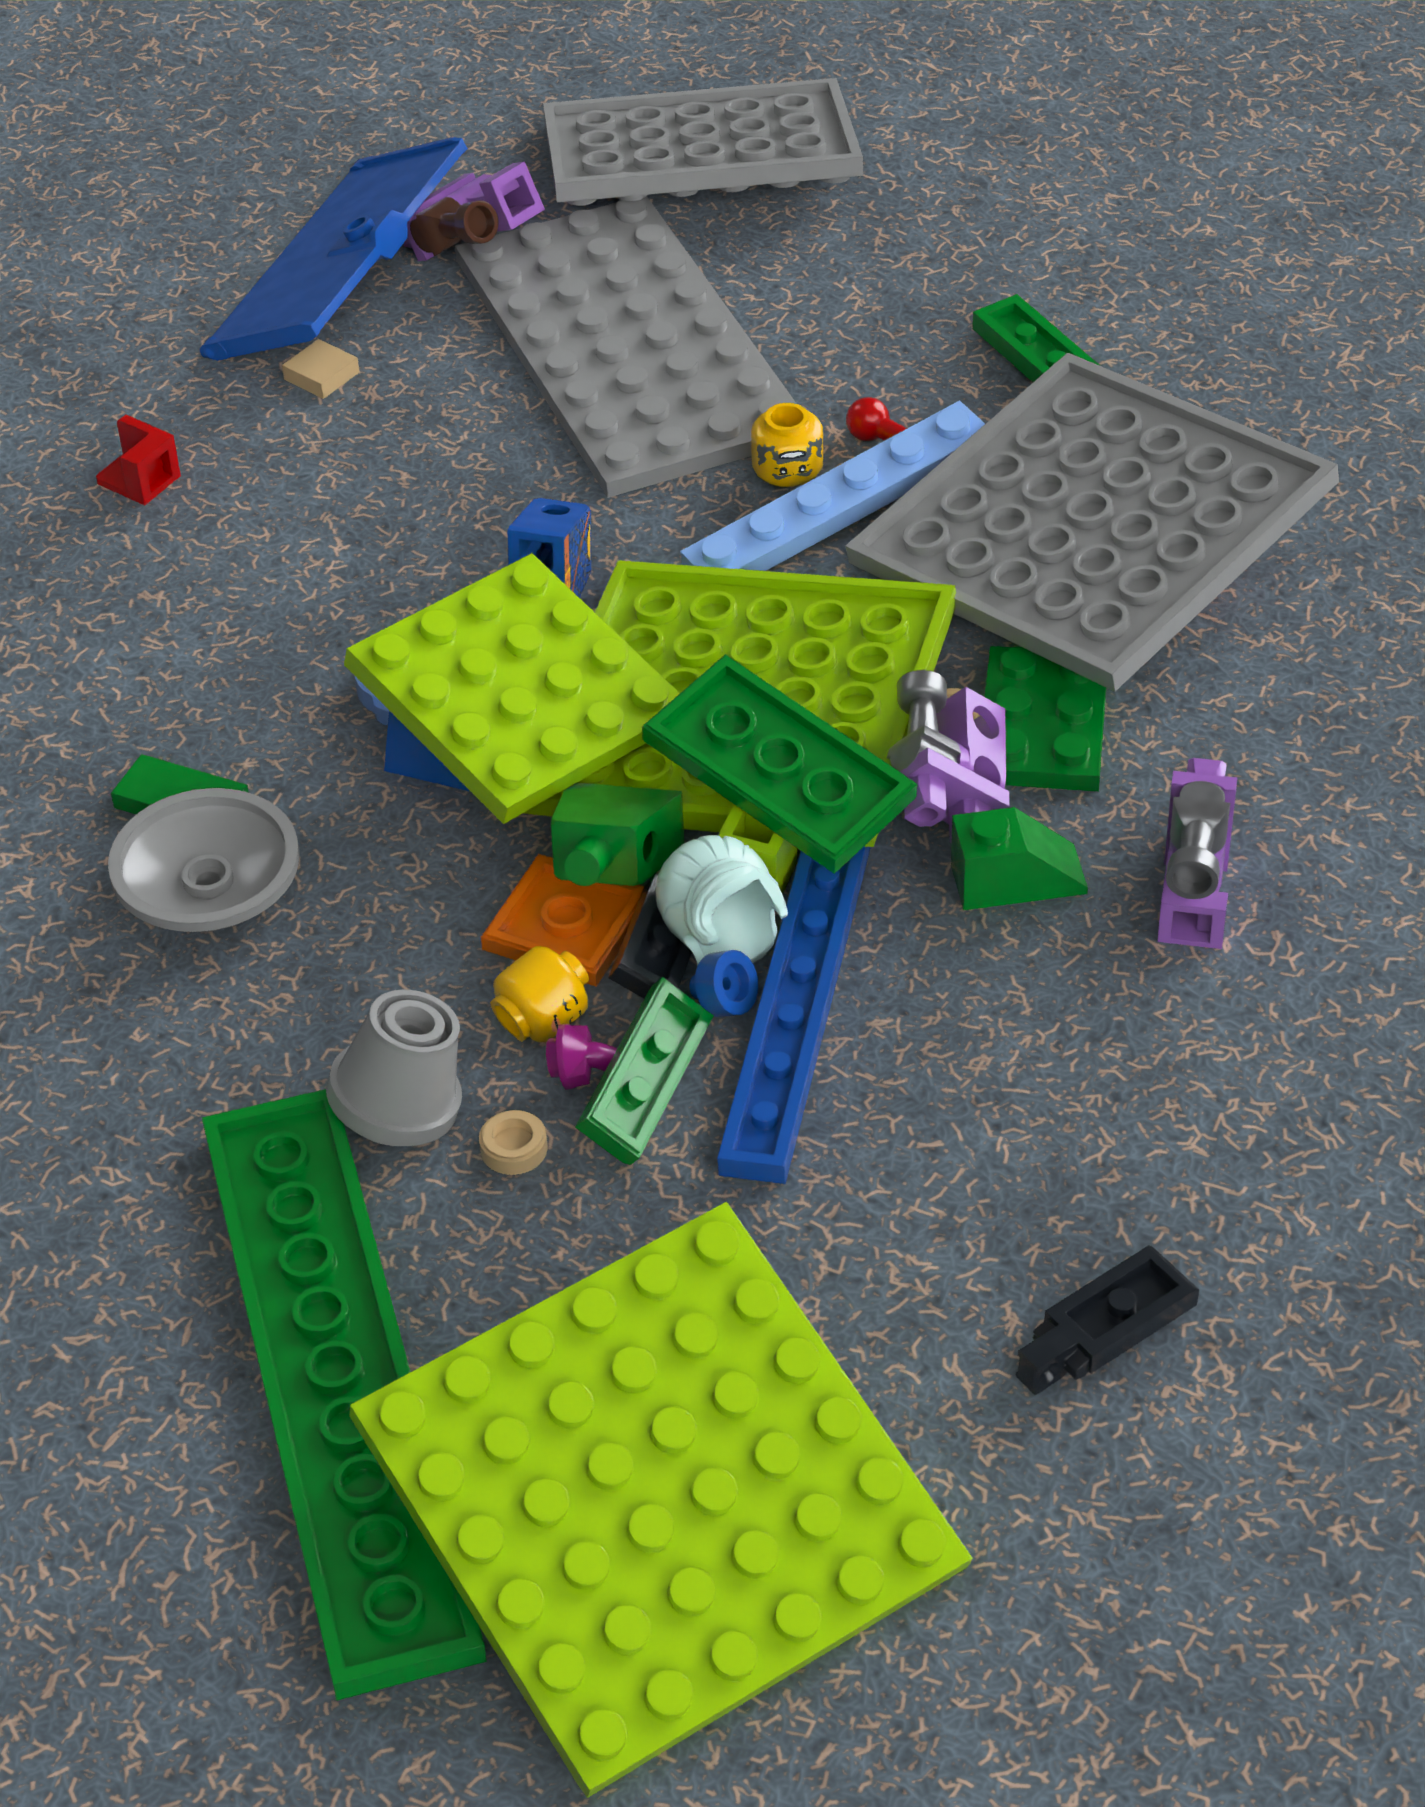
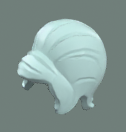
M707 835L682 844L664 862L657 877L656 901L661 916L669 930L693 952L697 966L707 954L728 950L743 952L752 963L760 960L771 949L777 936L775 911L781 919L788 916L786 903L778 882L769 874L763 860L752 848H749V845H744L742 841L734 837L724 836L721 838L719 835Z

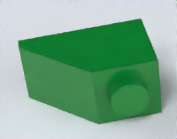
M1011 807L952 815L951 868L963 910L1088 894V886L1074 843L1019 809Z

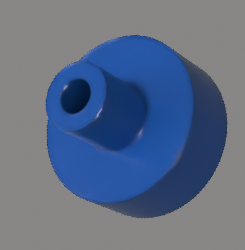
M738 950L713 952L701 959L695 975L690 980L689 988L691 995L714 1017L736 1016L747 1013L753 1007L758 994V977L752 961L743 952Z

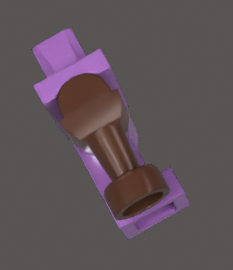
M525 161L512 163L492 176L483 174L475 178L474 173L463 174L430 194L407 222L408 239L404 242L403 246L413 248L417 260L425 261L440 254L461 240L470 244L487 243L494 238L498 231L512 230L545 210Z

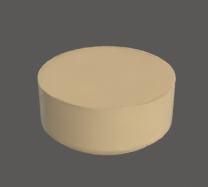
M511 1110L498 1113L484 1123L479 1133L481 1157L489 1168L498 1173L507 1175L526 1173L536 1168L547 1154L548 1144L544 1124L538 1117L525 1111Z

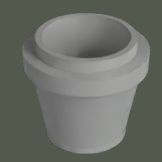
M393 990L376 998L351 1045L337 1055L331 1066L326 1094L329 1105L335 1115L347 1127L364 1138L389 1146L423 1145L444 1136L454 1125L462 1100V1089L456 1076L460 1024L454 1011L435 996L416 990Z

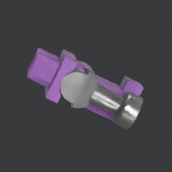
M916 670L903 675L897 682V701L900 709L909 714L908 732L906 737L899 740L889 749L887 758L890 759L893 768L918 784L916 798L904 809V819L919 827H932L940 821L948 823L951 843L952 815L1003 809L1010 806L1009 791L1004 789L1006 783L1005 708L967 687L947 698L946 680L942 675L934 671ZM973 712L980 715L975 720L973 719Z
M1191 758L1188 760L1187 772L1173 771L1164 860L1166 871L1157 942L1222 949L1228 893L1219 892V889L1222 885L1223 871L1227 872L1237 787V777L1225 776L1226 763L1223 761Z

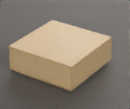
M320 339L314 341L282 365L284 380L322 399L326 398L360 372L357 357Z

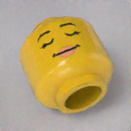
M535 946L495 978L493 983L495 998L490 1002L491 1008L501 1025L519 1041L523 1042L530 1037L537 1042H547L549 1038L556 1036L559 1025H570L587 1010L588 996L584 985L589 982V976L580 961L570 952L564 951L559 955L550 948Z

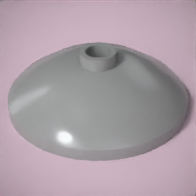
M197 789L159 800L131 818L118 833L112 844L108 858V871L117 899L135 917L164 929L180 932H209L243 923L272 906L287 891L297 873L300 858L299 844L296 831L289 818L281 809L268 800L234 789Z

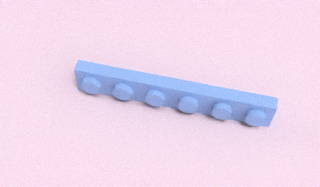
M959 400L681 550L682 565L767 571L901 498L984 426L985 423Z

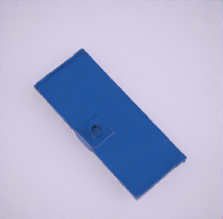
M451 137L358 159L350 168L346 177L213 336L209 337L200 347L202 357L219 361L240 355L309 342L317 337L320 330L373 264L380 259H392L408 239L407 222L458 158L468 149L463 139Z

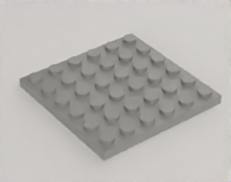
M1066 353L845 545L850 564L883 580L955 585V615L1115 692L1339 483L1338 464L1073 354Z

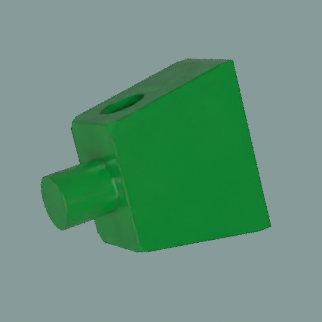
M576 783L565 789L551 819L555 877L560 880L572 881L580 886H589L594 883L635 886L644 883L662 868L664 862L675 850L684 844L682 791Z

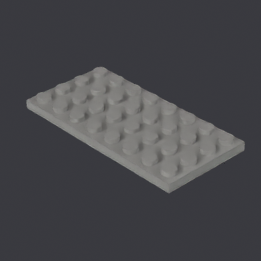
M647 196L638 201L619 200L616 203L590 210H578L568 216L542 223H529L522 228L497 234L487 243H463L455 246L456 261L607 498L752 456L751 429L757 417L776 404H797Z

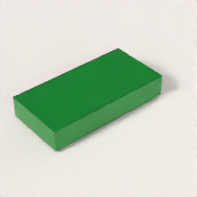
M141 754L113 789L111 797L114 808L138 814L159 800L186 791L206 788L234 789L248 793L249 791L246 784Z

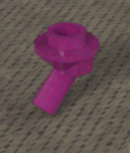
M561 1024L558 1026L556 1038H549L546 1044V1061L551 1078L560 1077L565 1090L590 1084L592 1068L606 1071L617 1048L600 1042H592V1035L587 1025Z

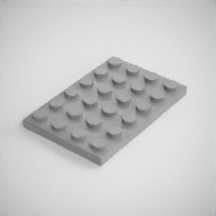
M837 78L543 103L545 128L557 202L584 206L592 204L596 199L618 197L623 201H638L644 199L649 194L669 193L676 197H686L696 194L698 190L719 188L725 192H740L746 190L749 186L770 184L777 188H789L797 185L800 181L821 180L834 184L845 182L850 177L863 176V155Z

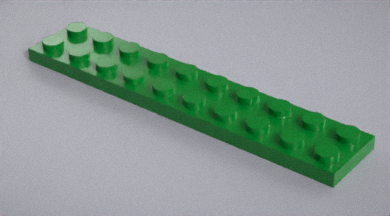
M326 1089L202 1117L336 1701L487 1662L485 1645L478 1623L349 1417L351 1404L407 1375L411 1371L344 1123L335 1115L330 1107Z

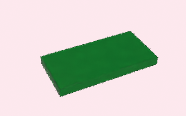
M726 654L642 726V740L834 874L917 796V783Z

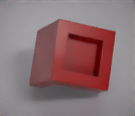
M125 414L117 421L123 454L96 475L98 485L142 505H146L181 476L174 435Z

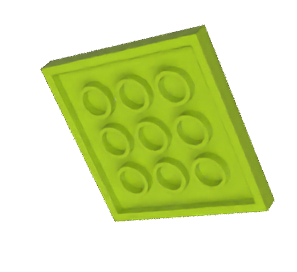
M533 553L348 647L344 660V666L503 824L646 744L642 740V726L680 694Z

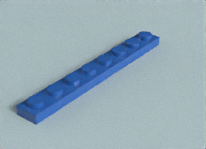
M864 846L835 874L802 851L800 853L786 904L788 916L783 918L718 1153L719 1176L786 1184L871 847Z

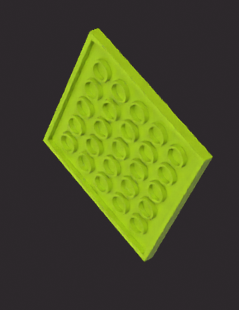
M618 560L595 613L679 693L726 654L892 766L890 759L887 758L889 749L907 736L909 714L900 709L897 701V682L903 675L911 671H934L956 608L954 599L956 588L955 585ZM647 743L577 782L682 791L684 829L720 832L733 806L732 802ZM564 790L523 814L553 816ZM878 834L865 847H874Z
M727 1201L350 1405L349 1417L577 1785L587 1798L966 1569L973 1559Z

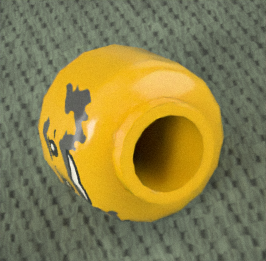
M795 403L776 404L759 415L752 424L751 429L752 467L757 476L768 484L779 487L803 485L817 477L823 467V426L818 417Z

